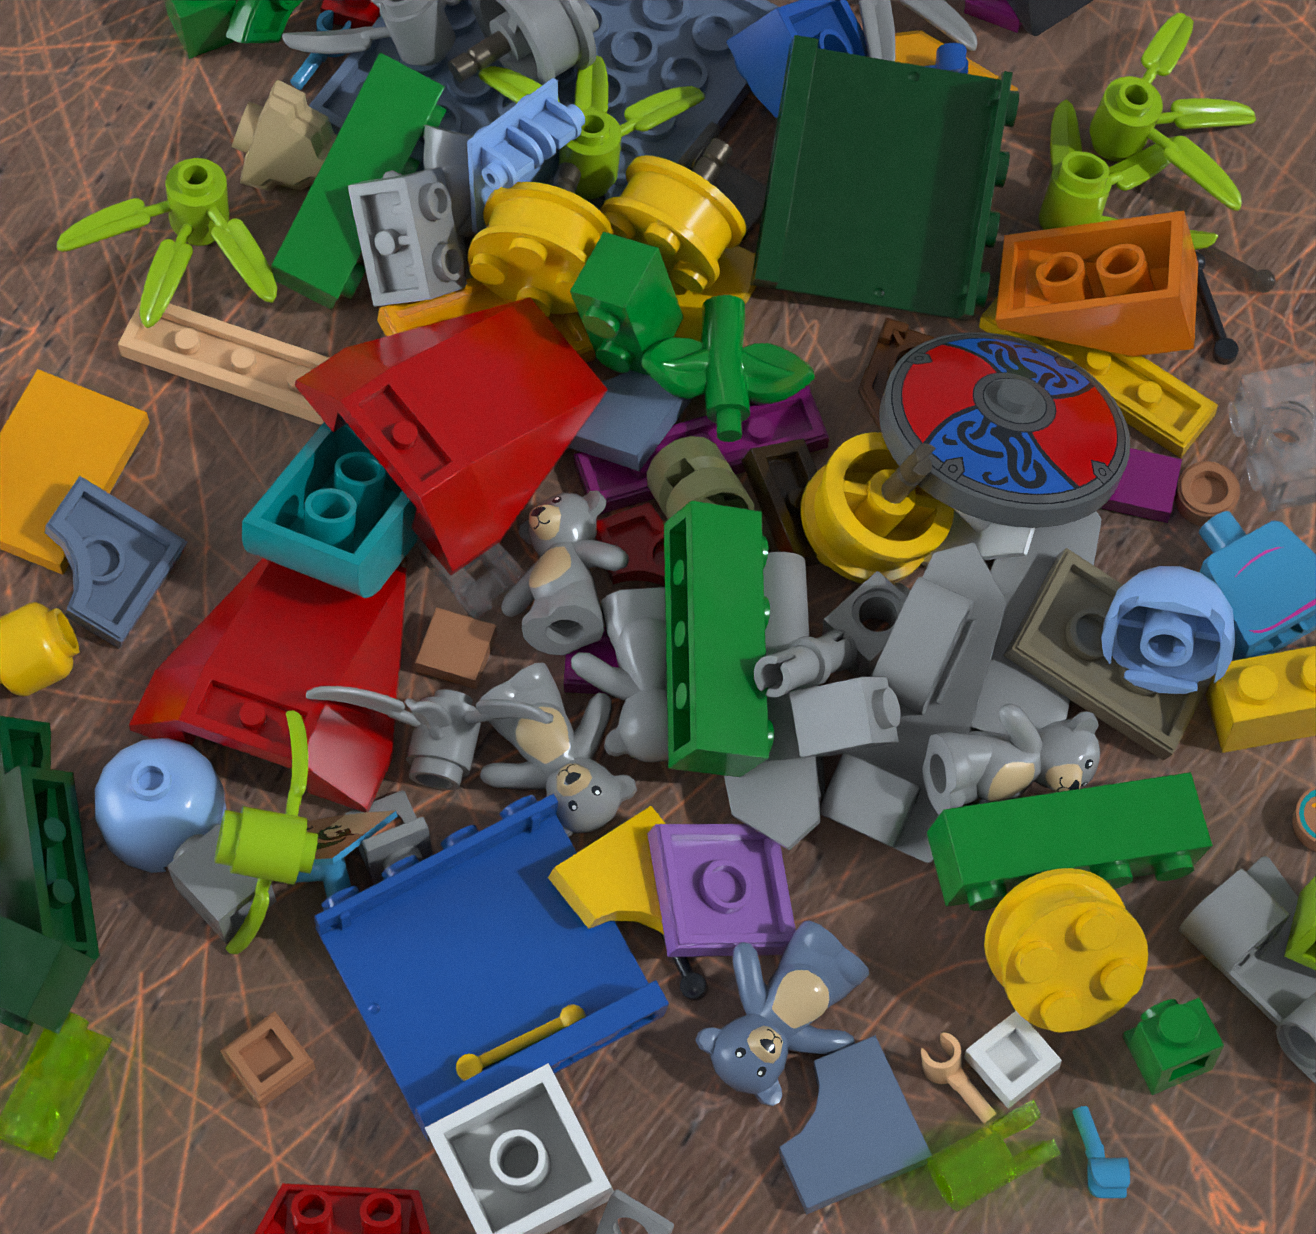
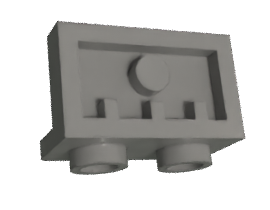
M441 167L348 185L374 307L432 300L466 287L464 257L459 248L451 210V196L446 187Z

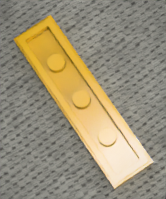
M998 296L980 317L979 328L987 333L1012 336L1042 345L1072 360L1085 369L1114 398L1127 424L1179 458H1182L1216 414L1218 404L1143 356L1132 357L998 329L996 323Z

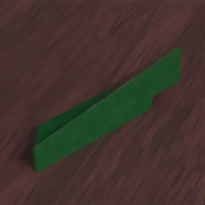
M0 716V915L61 942L96 961L100 954L74 773L51 769L50 723Z

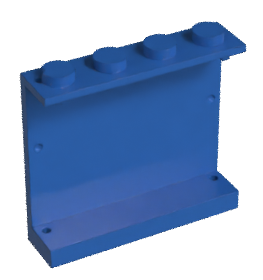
M554 793L538 802L534 795H529L513 802L500 812L501 821L481 831H478L476 825H470L454 832L441 842L442 851L421 862L416 855L397 861L381 873L383 881L362 892L359 891L357 886L345 888L327 898L321 904L324 911L315 915L316 931L427 1142L430 1138L425 1127L548 1063L554 1074L663 1017L668 1008L669 1002L658 982L655 980L648 983L615 921H608L588 929L548 879L554 867L577 853L556 815L558 800ZM575 1004L582 1007L585 1011V1018L483 1068L481 1073L466 1081H463L457 1075L456 1063L461 1056L465 1054L479 1056L560 1017V1012L567 1005Z

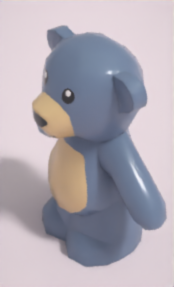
M812 921L802 922L784 950L777 969L770 977L767 985L763 980L758 954L750 943L741 942L734 948L732 962L740 1000L746 1015L736 1018L721 1029L714 1027L703 1028L698 1032L695 1040L699 1049L710 1055L714 1070L724 1083L738 1092L753 1094L761 1104L769 1107L779 1103L782 1098V1089L778 1078L785 1068L788 1050L799 1053L829 1055L855 1044L854 1037L846 1031L818 1029L809 1024L818 1019L827 1008L845 998L856 986L861 984L869 975V969L859 957L846 949L832 933L820 924Z

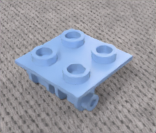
M552 78L532 94L521 98L513 108L490 125L480 128L467 141L472 232L475 234L487 227L484 222L483 211L489 195L494 190L500 187L509 189L517 182H538L544 184L555 176L557 172L559 149L581 135V127L585 124V116L576 105L570 104L566 107L558 102V80Z

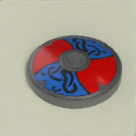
M968 332L949 334L926 341L914 347L897 362L891 371L881 399L879 410L881 432L886 446L897 464L900 466L920 444L927 443L934 446L936 449L929 456L932 462V469L918 486L951 508L996 524L1027 528L1052 527L1075 522L1089 516L1107 503L1114 494L1130 455V435L1126 420L1116 401L1106 388L1085 369L1063 355L1042 345L1012 336Z

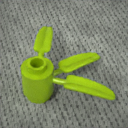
M1176 13L1163 24L1143 53L1141 63L1147 70L1142 79L1133 76L1120 77L1112 81L1106 88L1090 122L1089 132L1092 145L1096 152L1105 159L1123 161L1141 152L1148 139L1164 149L1163 155L1169 162L1227 208L1239 211L1242 204L1240 192L1230 177L1208 154L1185 136H1177L1171 141L1154 128L1157 124L1175 123L1181 129L1250 125L1256 121L1254 111L1249 106L1222 99H1178L1171 104V112L1162 113V98L1157 89L1152 85V82L1157 75L1167 76L1172 72L1188 43L1194 24L1191 17L1186 16L1184 13Z
M596 55V60L591 66L584 70L578 68L575 105L583 112L585 124L581 127L582 130L579 137L571 140L559 149L558 166L561 163L568 162L574 164L580 170L581 177L575 194L583 199H595L606 194L618 177L621 138L634 130L645 132L704 101L705 94L694 86L676 87L653 94L627 107L624 111L627 121L619 125L615 118L607 114L609 97L608 75L603 58ZM489 66L478 74L480 80L516 104L521 98L532 94L542 86L529 77L503 67Z
M1067 99L1060 102L1055 109L1051 125L1050 159L1053 171L1038 216L1041 227L1045 230L1118 220L1102 215L1111 186L1116 184L1120 190L1128 191L1154 177L1171 163L1164 157V149L1154 144L1108 167L1106 162L1100 157L1088 152H1082L1075 109ZM1173 136V137H1170V138H1168V139H1170L1171 141H1173V139H1174L1175 137H1177V136ZM1190 230L1195 250L1208 248L1218 238V235L1212 232Z
M186 159L170 169L165 180L166 201L147 207L139 198L114 204L73 224L60 235L57 241L58 251H71L149 224L151 217L168 212L171 228L177 234L175 242L171 239H165L160 243L150 266L141 296L139 311L141 322L146 328L154 326L168 307L193 254L191 245L204 246L216 241L234 268L259 298L265 302L273 303L277 297V285L273 273L257 242L240 219L233 218L229 220L227 179L224 171L216 163L207 159Z
M294 710L286 712L292 747V779L288 792L286 813L243 806L241 812L224 810L214 863L230 866V873L258 878L255 888L256 893L250 910L235 936L225 947L230 954L241 953L257 934L268 909L270 901L268 891L271 882L276 881L294 885L299 872L310 874L312 871L318 834L306 832L307 818L298 816L302 795L307 786L308 744L302 717Z

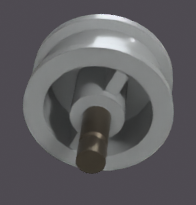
M471 0L476 20L485 39L469 48L467 53L463 52L450 60L448 67L454 78L461 83L476 74L477 70H482L499 59L504 68L518 72L544 85L571 67L577 70L578 68L584 70L595 62L596 44L593 32L598 30L599 23L594 11L585 0Z

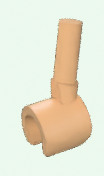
M940 1033V1043L945 1052L952 1058L947 1062H935L921 1048L923 1072L926 1078L933 1083L949 1084L954 1091L960 1094L985 1125L997 1113L971 1083L969 1076L962 1069L961 1046L957 1038L949 1033Z

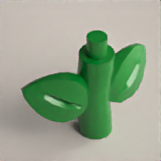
M732 295L714 296L703 303L700 342L691 338H665L650 346L641 360V366L650 377L675 397L688 399L704 394L707 418L716 423L717 438L723 442H734L741 439V422L750 416L749 402L764 405L784 401L804 389L815 378L813 368L801 357L784 347L772 343H754L743 347L745 302L739 297Z

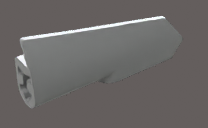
M974 542L933 553L923 577H918L874 669L872 677H887L889 688L897 696L901 712L900 723L896 727L899 742L843 753L819 805L820 815L926 863L933 862L926 832L939 816L927 796L922 772L929 737L946 732L968 733L971 731L1007 605L1006 599Z

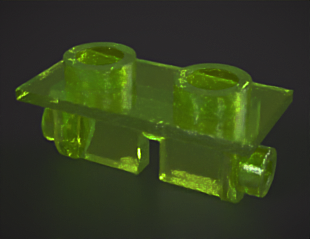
M69 1012L59 1034L44 1028L0 1115V1140L53 1162L113 1041L112 1038L87 1029L89 1022L72 1012Z

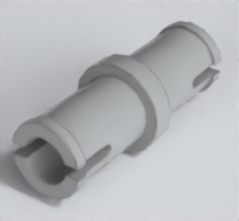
M837 629L831 630L818 638L809 636L797 638L790 641L783 648L782 652L760 658L754 668L755 683L760 691L776 684V686L769 688L766 693L767 696L776 698L787 694L788 691L795 688L807 689L819 686L829 678L831 673L848 669L855 663L857 657L855 641L851 636H848L846 639L836 642L845 634V631Z

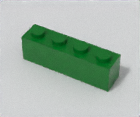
M379 53L270 267L276 282L332 310L340 295L350 300L352 299L366 269L364 265L357 262L362 250L348 185L383 178L384 174L390 170L402 175L416 172L420 161L410 155L419 137L423 138L425 125L434 127L440 125L447 109L438 105L437 102L445 86L383 53Z
M690 501L664 523L668 769L741 777L769 759V753L774 740V727L771 720L768 719L766 693L769 687L760 691L754 680L755 665L760 658L766 656L765 629L770 618V603L768 598L764 596L763 569L768 558V542L766 537L762 536V512Z
M1191 772L943 809L926 832L945 906L969 904V908L972 911H982L997 907L1000 901L1018 884L1036 874L1054 869L1074 868L1085 870L1100 876L1114 889L1131 883L1133 877L1151 874L1155 875L1157 881L1179 879L1191 874L1194 871V865L1213 846Z

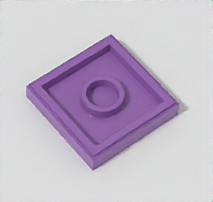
M655 824L647 835L668 957L733 956L734 948L741 942L750 943L758 955H783L796 929L780 845L746 824Z

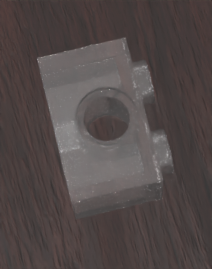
M1314 361L1242 375L1235 399L1229 402L1228 414L1234 435L1236 437L1243 436L1249 453L1246 458V469L1252 489L1254 491H1262L1268 512L1315 503L1316 366ZM1274 433L1288 434L1297 442L1282 441Z

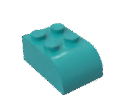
M324 422L243 519L242 542L245 550L253 555L358 596L369 598L382 588L418 541L419 537L412 529L417 508L348 424L333 433Z

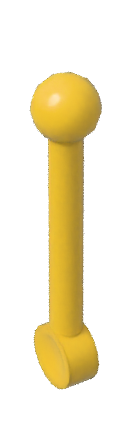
M567 1005L560 1012V1017L479 1056L465 1054L456 1063L457 1075L460 1079L466 1081L481 1073L483 1068L585 1018V1011L578 1005Z

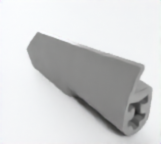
M1097 511L1075 522L1059 526L1035 528L1027 556L994 560L990 572L1006 599L1007 605L971 731H990L1009 735L998 718L1001 706L1007 703L1020 706L1037 731L1052 722L1067 719L1070 699L1003 655L1059 553L1068 548L1094 565L1102 521Z
M770 552L763 569L764 596L768 598L770 603V618L765 629L766 656L782 652L783 648L790 641L803 636H809L805 559L795 553ZM799 688L792 689L787 694L777 698L767 696L768 719L771 720L774 727V740L769 753V759L741 777L724 776L732 816L787 850L792 849L820 823L819 801L822 800L825 794L823 757L800 756L789 694L792 691L802 690Z
M1263 856L1248 871L1245 872L1241 868L1207 896L1188 915L1178 931L1278 1026L1276 1034L1282 1050L1316 1084V971L1284 957L1298 897L1270 858Z

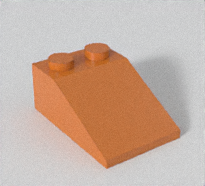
M1185 211L1004 235L996 310L998 329L1132 357L1194 349L1198 260Z

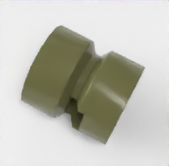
M689 436L675 440L662 448L651 461L647 471V486L667 519H670L690 501L754 510L753 501L717 445L705 437Z

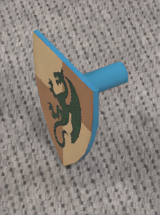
M397 811L366 812L307 821L306 832L318 834L316 854L311 873L299 872L295 883L323 881L327 898L345 888L351 887L344 857L362 844L363 840L370 838L398 817Z

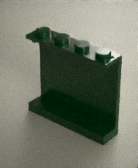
M794 35L788 50L750 285L960 321L968 320L974 315L975 307L984 308L989 290L990 273L981 271L984 248L994 247L999 228L1000 212L991 211L994 187H1004L1009 167L1010 152L1000 149L1004 126L1013 128L1018 111L1020 94L1018 91L1010 90L1013 72L1003 71L997 79L820 49L817 48L819 39Z

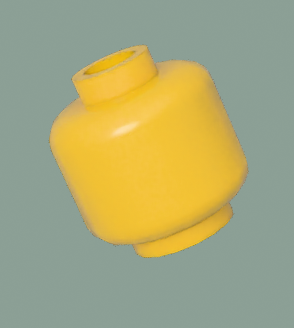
M31 602L0 617V685L3 684L15 695L26 697L66 678L73 669V656L80 652L79 644L72 626L60 609L54 608L49 610L40 603Z

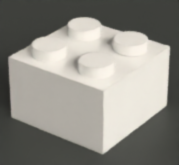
M549 1063L425 1127L477 1234H546L606 1203L614 1192Z

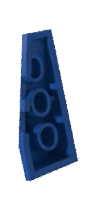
M799 0L778 7L726 41L735 58V65L739 74L747 81L753 94L776 118L778 117L789 45L794 35L819 39L817 48L869 57L864 32L847 0Z

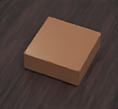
M436 607L415 661L416 672L477 689L497 637V626Z
M275 1011L220 1050L222 1058L260 1108L266 1106L316 1069L313 1060Z

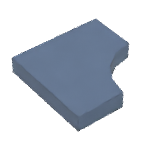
M629 370L607 381H601L608 389L607 393L577 433L569 448L640 471L693 398L683 399L675 397L664 390L650 376Z
M81 476L78 477L46 524L44 531L63 549L73 570L74 592L65 616L118 649L121 648L186 549L188 541Z
M876 1035L814 1060L813 1070L819 1091L816 1110L802 1132L779 1147V1155L806 1215L931 1163L932 1154Z

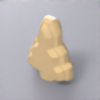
M277 80L271 88L264 107L248 102L231 146L246 153L240 177L241 184L267 191L272 190L277 185L302 190L313 184L337 135L334 134L328 116L307 105L305 93Z

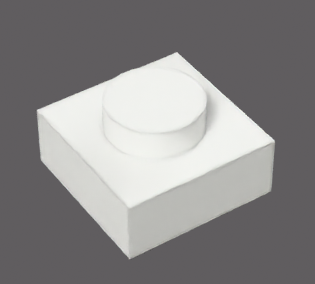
M1017 1011L1013 1012L966 1049L964 1056L965 1060L1008 1109L1058 1070L1062 1061L1032 1025L1021 1017Z

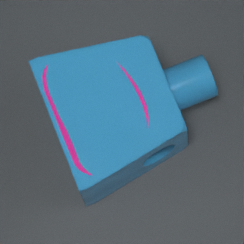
M1224 511L1212 517L1200 528L1199 535L1213 552L1203 561L1200 573L1219 586L1233 609L1235 645L1232 661L1273 654L1316 630V554L1283 522L1271 521L1246 534L1231 512Z

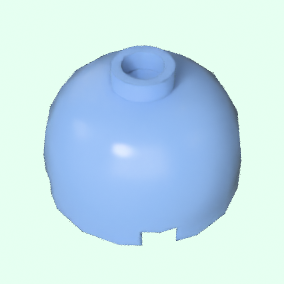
M1158 566L1141 571L1117 590L1110 605L1101 635L1103 655L1109 664L1113 656L1119 665L1128 668L1129 670L1124 673V678L1135 686L1157 693L1187 694L1197 691L1199 681L1207 680L1215 675L1214 683L1221 679L1232 661L1235 645L1233 609L1219 586L1200 572L1180 566Z
M170 738L141 740L120 750L103 768L95 787V820L109 850L126 865L151 873L166 872L165 867L174 861L173 856L177 849L193 835H205L217 824L221 825L224 810H227L224 787L211 762L190 744Z

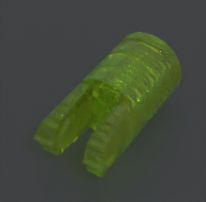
M1034 1099L927 1158L928 1169L938 1191L954 1211L958 1212L1061 1154L1054 1139L1038 1141L1012 1157L1003 1141L1018 1131L1032 1126L1037 1119L1041 1118V1113Z

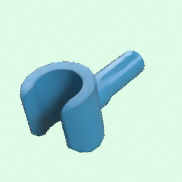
M326 10L319 14L316 20V31L332 30L334 12L332 10ZM349 20L341 30L351 29V21ZM310 53L291 78L290 83L295 88L302 90L322 62H325L328 57H340L345 54Z
M1087 1106L1076 1108L1072 1113L1086 1148L1085 1153L1088 1159L1087 1184L1090 1194L1097 1198H1126L1127 1187L1130 1185L1128 1158H1105L1104 1145L1101 1143L1089 1108Z

